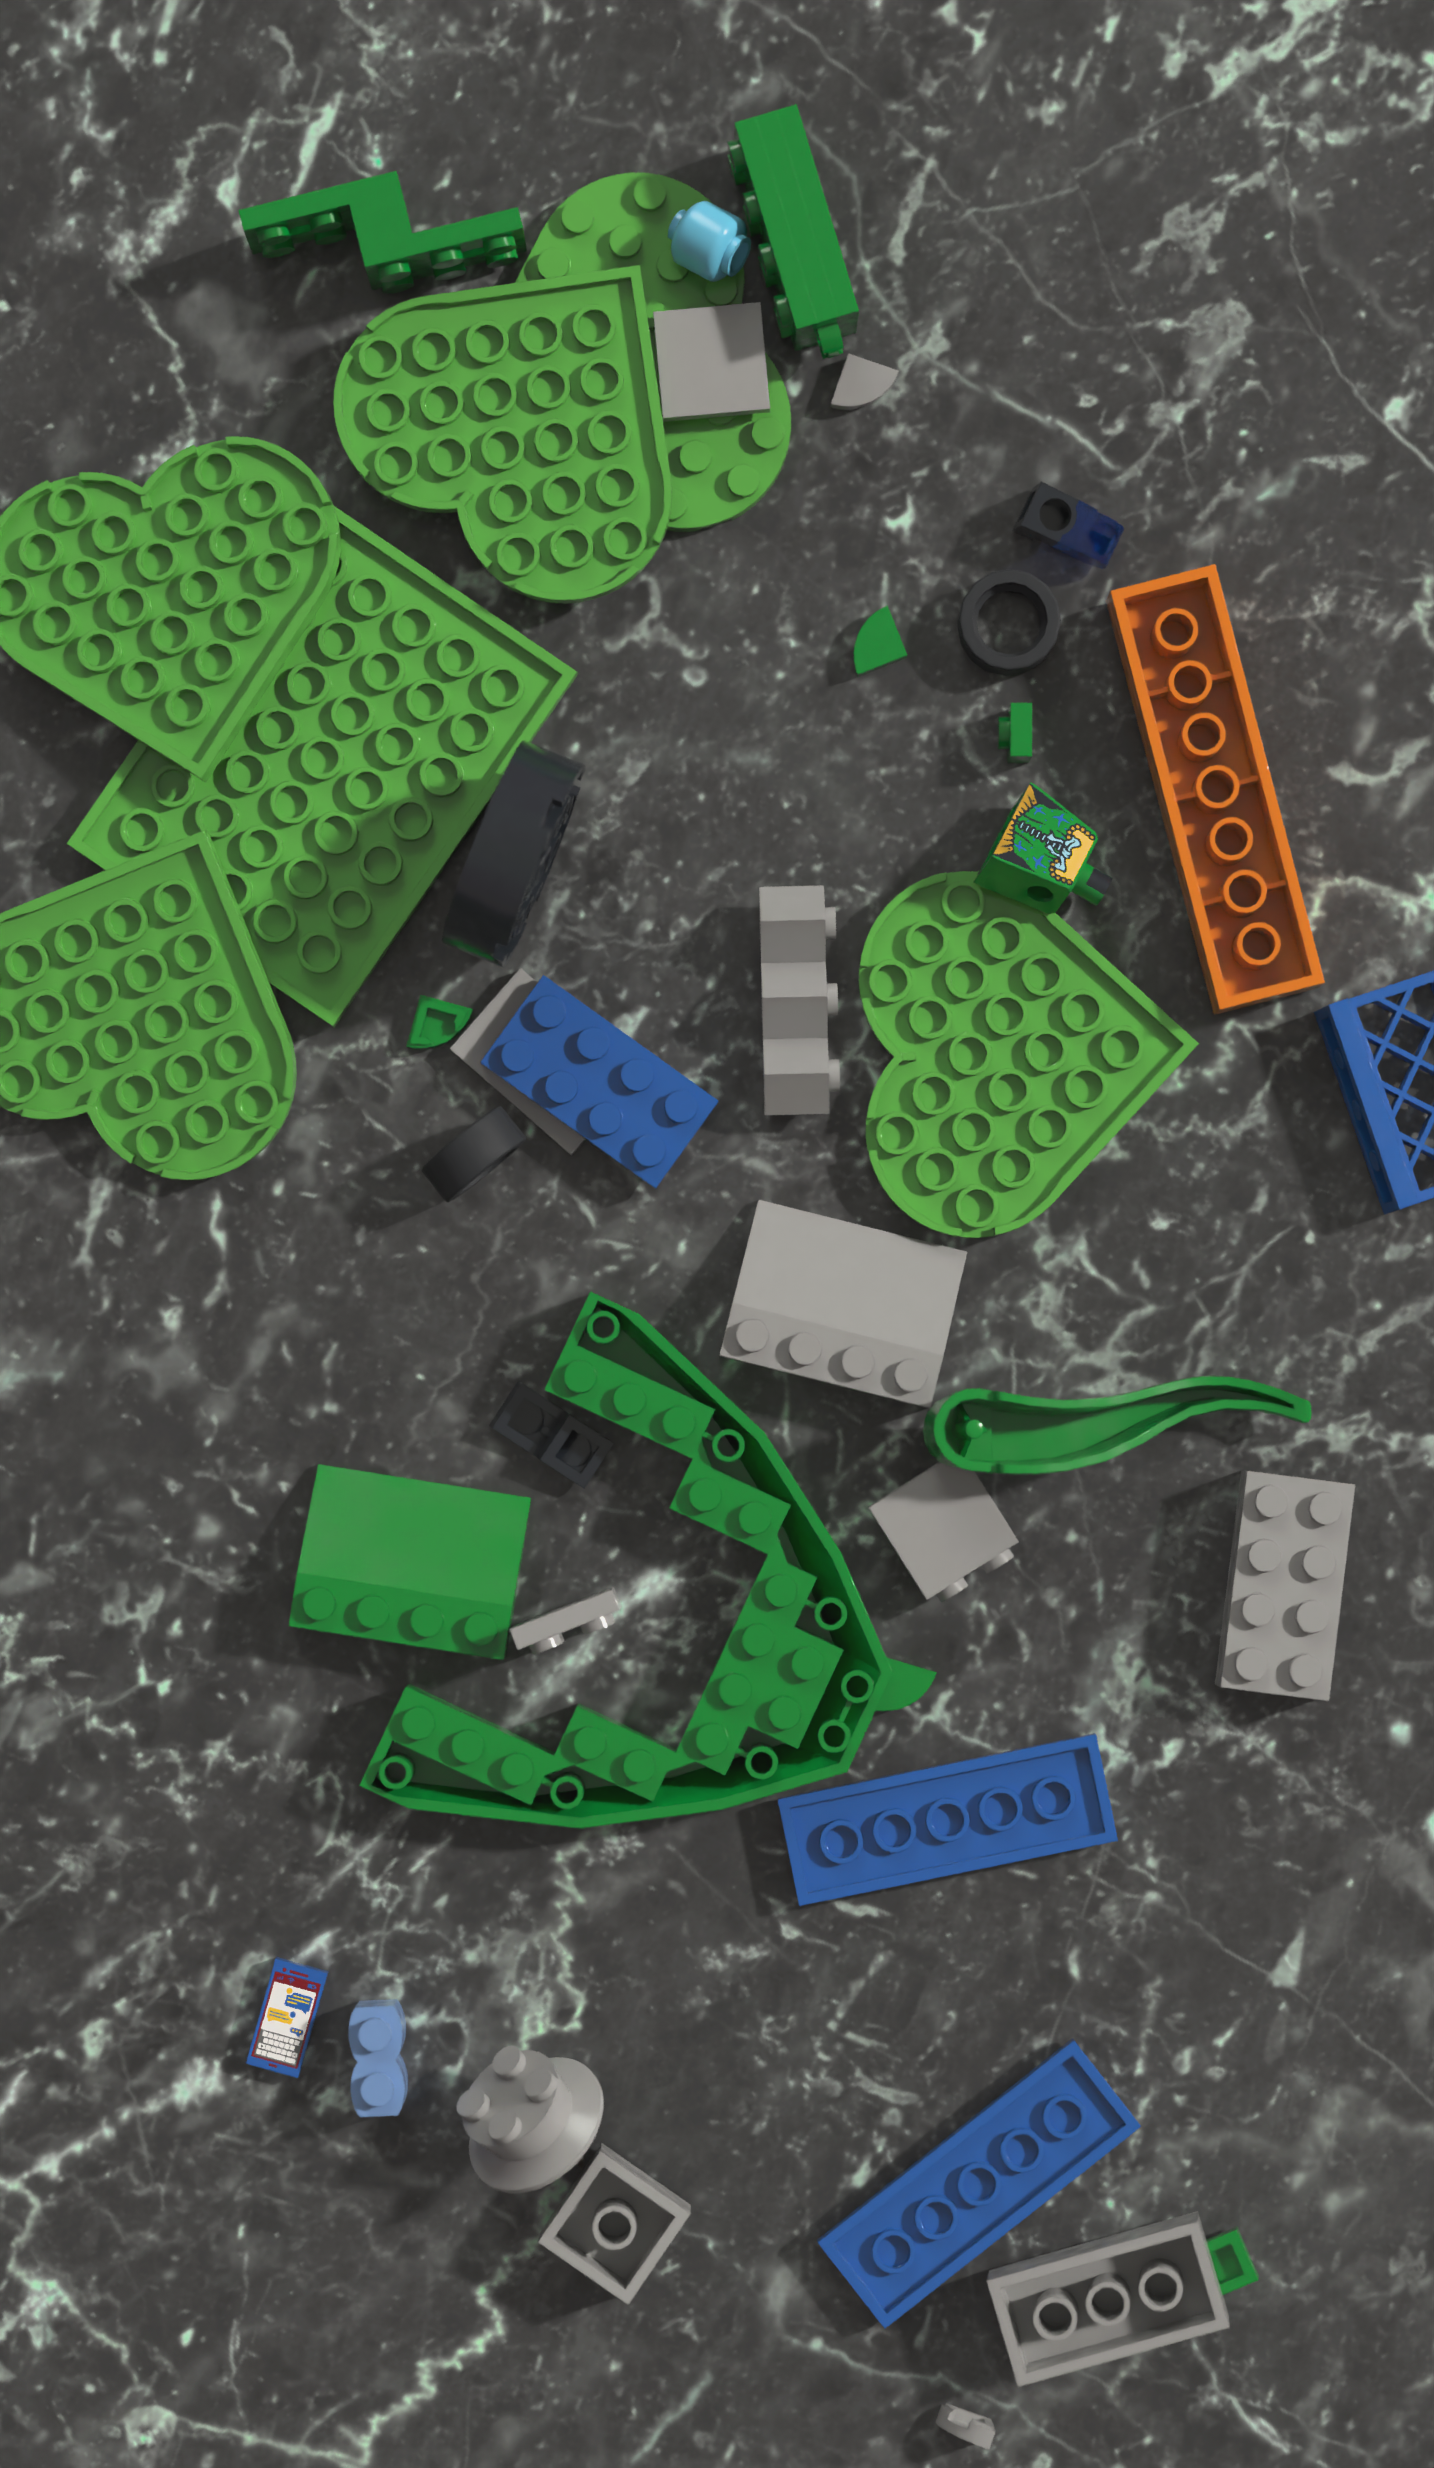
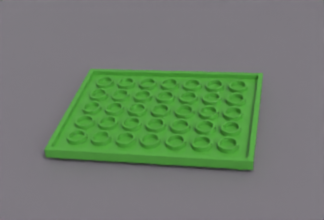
M335 506L341 535L339 565L331 589L207 782L205 783L138 740L67 842L71 848L102 869L107 870L200 831L208 830L269 983L333 1027L341 1019L492 800L503 773L519 744L523 740L532 742L578 675L577 671Z

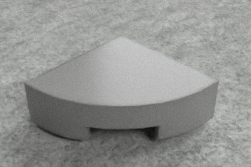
M848 353L831 402V408L853 410L875 402L892 388L899 371Z
M947 2403L945 2405L941 2404L936 2419V2424L939 2427L967 2442L990 2450L996 2432L990 2418Z

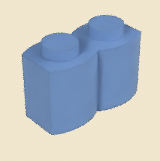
M397 1999L359 2001L350 2018L348 2028L349 2044L352 2054L357 2061L352 2073L350 2090L352 2103L359 2117L398 2116L407 2096L408 2073L404 2060L399 2054L405 2041L406 2020L402 2006Z

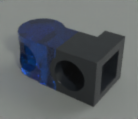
M1040 482L1032 488L1012 532L1030 540L1036 539L1088 565L1106 569L1125 528L1115 520L1097 512L1098 509L1044 482Z

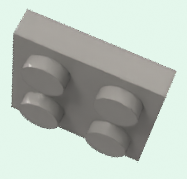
M612 1587L514 1625L510 1632L517 1650L529 1646L532 1655L563 1644L562 1632L580 1626L583 1635L614 1624L615 1620L612 1613L619 1611L622 1606L615 1588Z

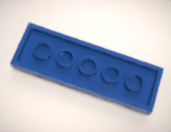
M1095 1733L777 1798L799 1906L1118 1841Z
M1072 2038L817 2239V2242L880 2324L886 2329L1133 2134L1141 2125Z

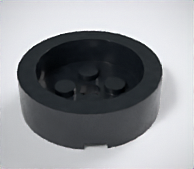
M525 740L519 744L496 788L468 855L447 915L442 943L503 968L508 964L526 929L527 923H525V920L528 919L535 901L538 902L563 840L581 788L573 784L576 780L581 781L585 773L584 764Z

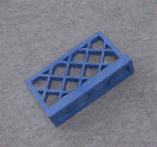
M1434 971L1350 999L1347 998L1329 1004L1314 1012L1384 1215L1434 1198V1187L1422 1191L1419 1190L1412 1170L1420 1153L1434 1159V1149L1425 1145V1141L1434 1124V1102L1430 1106L1407 1094L1418 1068L1434 1076V1065L1422 1060L1434 1035V1014L1429 1022L1405 1009L1413 989L1430 984L1434 994ZM1401 994L1397 1004L1386 999ZM1374 1003L1392 1013L1381 1038L1364 1030L1357 1008ZM1400 1017L1426 1030L1415 1055L1389 1043ZM1369 1043L1377 1047L1374 1054H1372ZM1385 1051L1410 1064L1399 1089L1382 1081L1377 1067ZM1386 1093L1394 1097L1391 1106ZM1402 1102L1427 1114L1416 1140L1400 1132L1396 1124L1395 1117ZM1404 1144L1412 1148L1409 1156L1407 1155Z

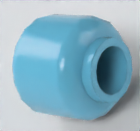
M708 201L695 203L687 211L680 210L674 216L668 229V238L672 240L671 254L674 262L712 282L721 280L727 275L730 277L736 275L745 264L751 249V239L747 237L745 222L741 218Z

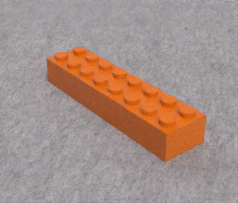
M1216 564L1111 590L1106 603L1214 1015L1319 988L1325 983Z

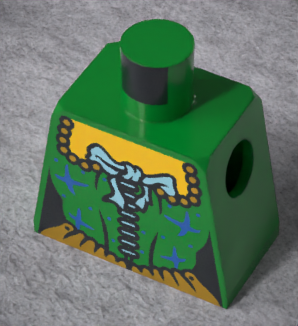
M1030 782L1007 816L974 883L1047 914H1052L1058 910L1071 892L1097 906L1113 878L1086 863L1098 841L1096 832L1041 788Z

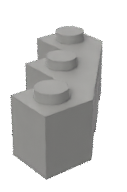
M824 885L759 887L765 1115L829 1114V1092H840L839 1059H829L828 1016L838 1015L837 983H827L826 940L836 939L835 907H825Z

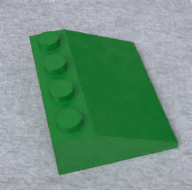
M318 1464L288 1626L504 1660L507 1656L531 1498Z

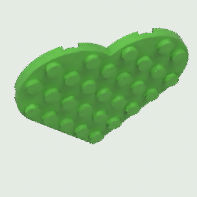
M651 173L616 174L584 186L568 197L555 210L542 229L515 283L640 265L661 406L653 312L742 304L744 267L732 277L727 275L721 280L712 282L674 262L671 254L672 240L668 238V229L674 216L680 210L687 211L695 203L701 201L712 202L694 188L673 178ZM766 353L770 412L663 422L672 485V508L667 527L668 531H701L702 528L715 526L731 519L734 520L756 505L777 479L789 448L791 412L787 391L781 375Z
M640 265L413 298L385 310L370 321L349 351L345 353L335 382L334 418L342 446L354 468L376 491L402 506L432 513L458 512L460 525L471 551L480 564L495 579L509 589L523 596L550 603L567 604L594 600L620 589L634 579L647 566L659 549L670 520L672 485Z
M225 437L226 440L211 442L198 447L195 445L187 447L159 466L143 487L115 475L96 472H79L78 476L63 478L51 483L47 480L22 494L0 517V646L30 673L205 783L325 600L335 579L340 558L341 535L339 521L331 498L322 483L305 463L289 451L270 442L251 437Z
M208 830L200 831L0 914V1107L20 1114L23 1117L45 1120L73 1117L87 1112L100 1136L120 1157L130 1164L133 1163L149 1172L170 1179L197 1180L227 1173L256 1157L275 1138L289 1114L294 1098L297 1076L294 1046Z
M973 871L936 874L920 880L898 894L884 908L871 927L864 944L859 966V992L865 1017L877 1040L893 1057L878 1079L868 1105L865 1136L870 1164L884 1192L903 1213L935 1232L961 1238H985L1005 1234L1024 1226L1042 1214L1199 1044L1056 913L1047 914L974 883L978 872Z

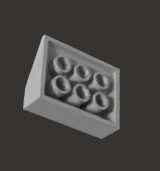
M758 1200L719 1356L929 1409L931 1408L967 1252Z

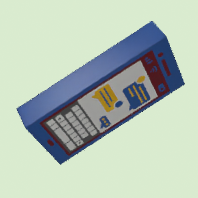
M279 1957L275 1958L246 2064L295 2078L300 2076L328 1971Z

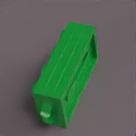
M795 104L734 122V140L727 142L729 151L727 160L735 186L745 184L747 192L742 193L745 204L742 206L749 234L751 237L760 235L762 244L758 245L760 256L757 258L766 288L775 286L778 295L773 296L775 303L773 313L781 339L791 337L795 351L818 345L823 359L839 356L843 353L842 349L844 348L842 337L855 334L857 331L859 309L798 106Z

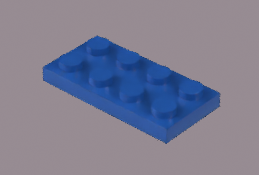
M544 975L480 1062L487 1069L654 1189L659 1186L719 1102Z

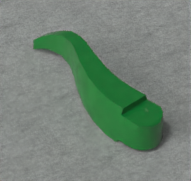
M1207 1375L1187 1377L1132 1392L1100 1398L1059 1400L979 1388L964 1389L935 1402L926 1414L923 1435L929 1453L940 1463L947 1466L997 1474L1032 1475L1060 1473L1108 1461L1145 1443L1167 1428L1187 1418L1223 1410L1256 1411L1301 1423L1309 1422L1312 1417L1309 1401L1284 1390L1248 1379Z

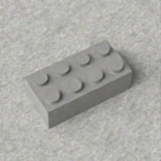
M1241 1471L1215 1685L1222 1688L1329 1701L1355 1484Z
M1198 2211L991 2269L987 2277V2284L1018 2387L1229 2328L1228 2311Z

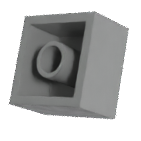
M601 2143L541 2230L538 2242L620 2300L629 2304L690 2216L691 2205Z

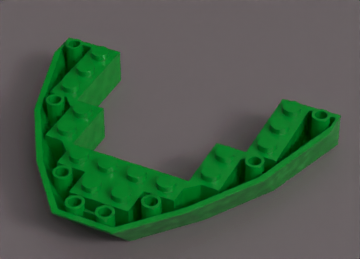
M590 1291L544 1390L692 1458L670 1509L758 1549L767 1555L677 1748L671 1747L578 1703L556 1752L418 1687L408 1684L359 1785L408 1809L580 1829L723 1810L848 1772L893 1675V1671L841 1551L765 1432L640 1314Z

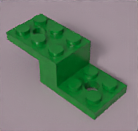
M397 170L238 210L252 254L263 253L265 258L289 254L295 250L294 244L314 239L317 245L335 243L347 237L346 231L355 229L371 289L382 288L385 294L410 289L414 286L413 280L434 275L437 281L457 278L466 273L465 267L486 262L489 268L509 265L518 260L517 254L527 252L524 229L518 207L412 233Z

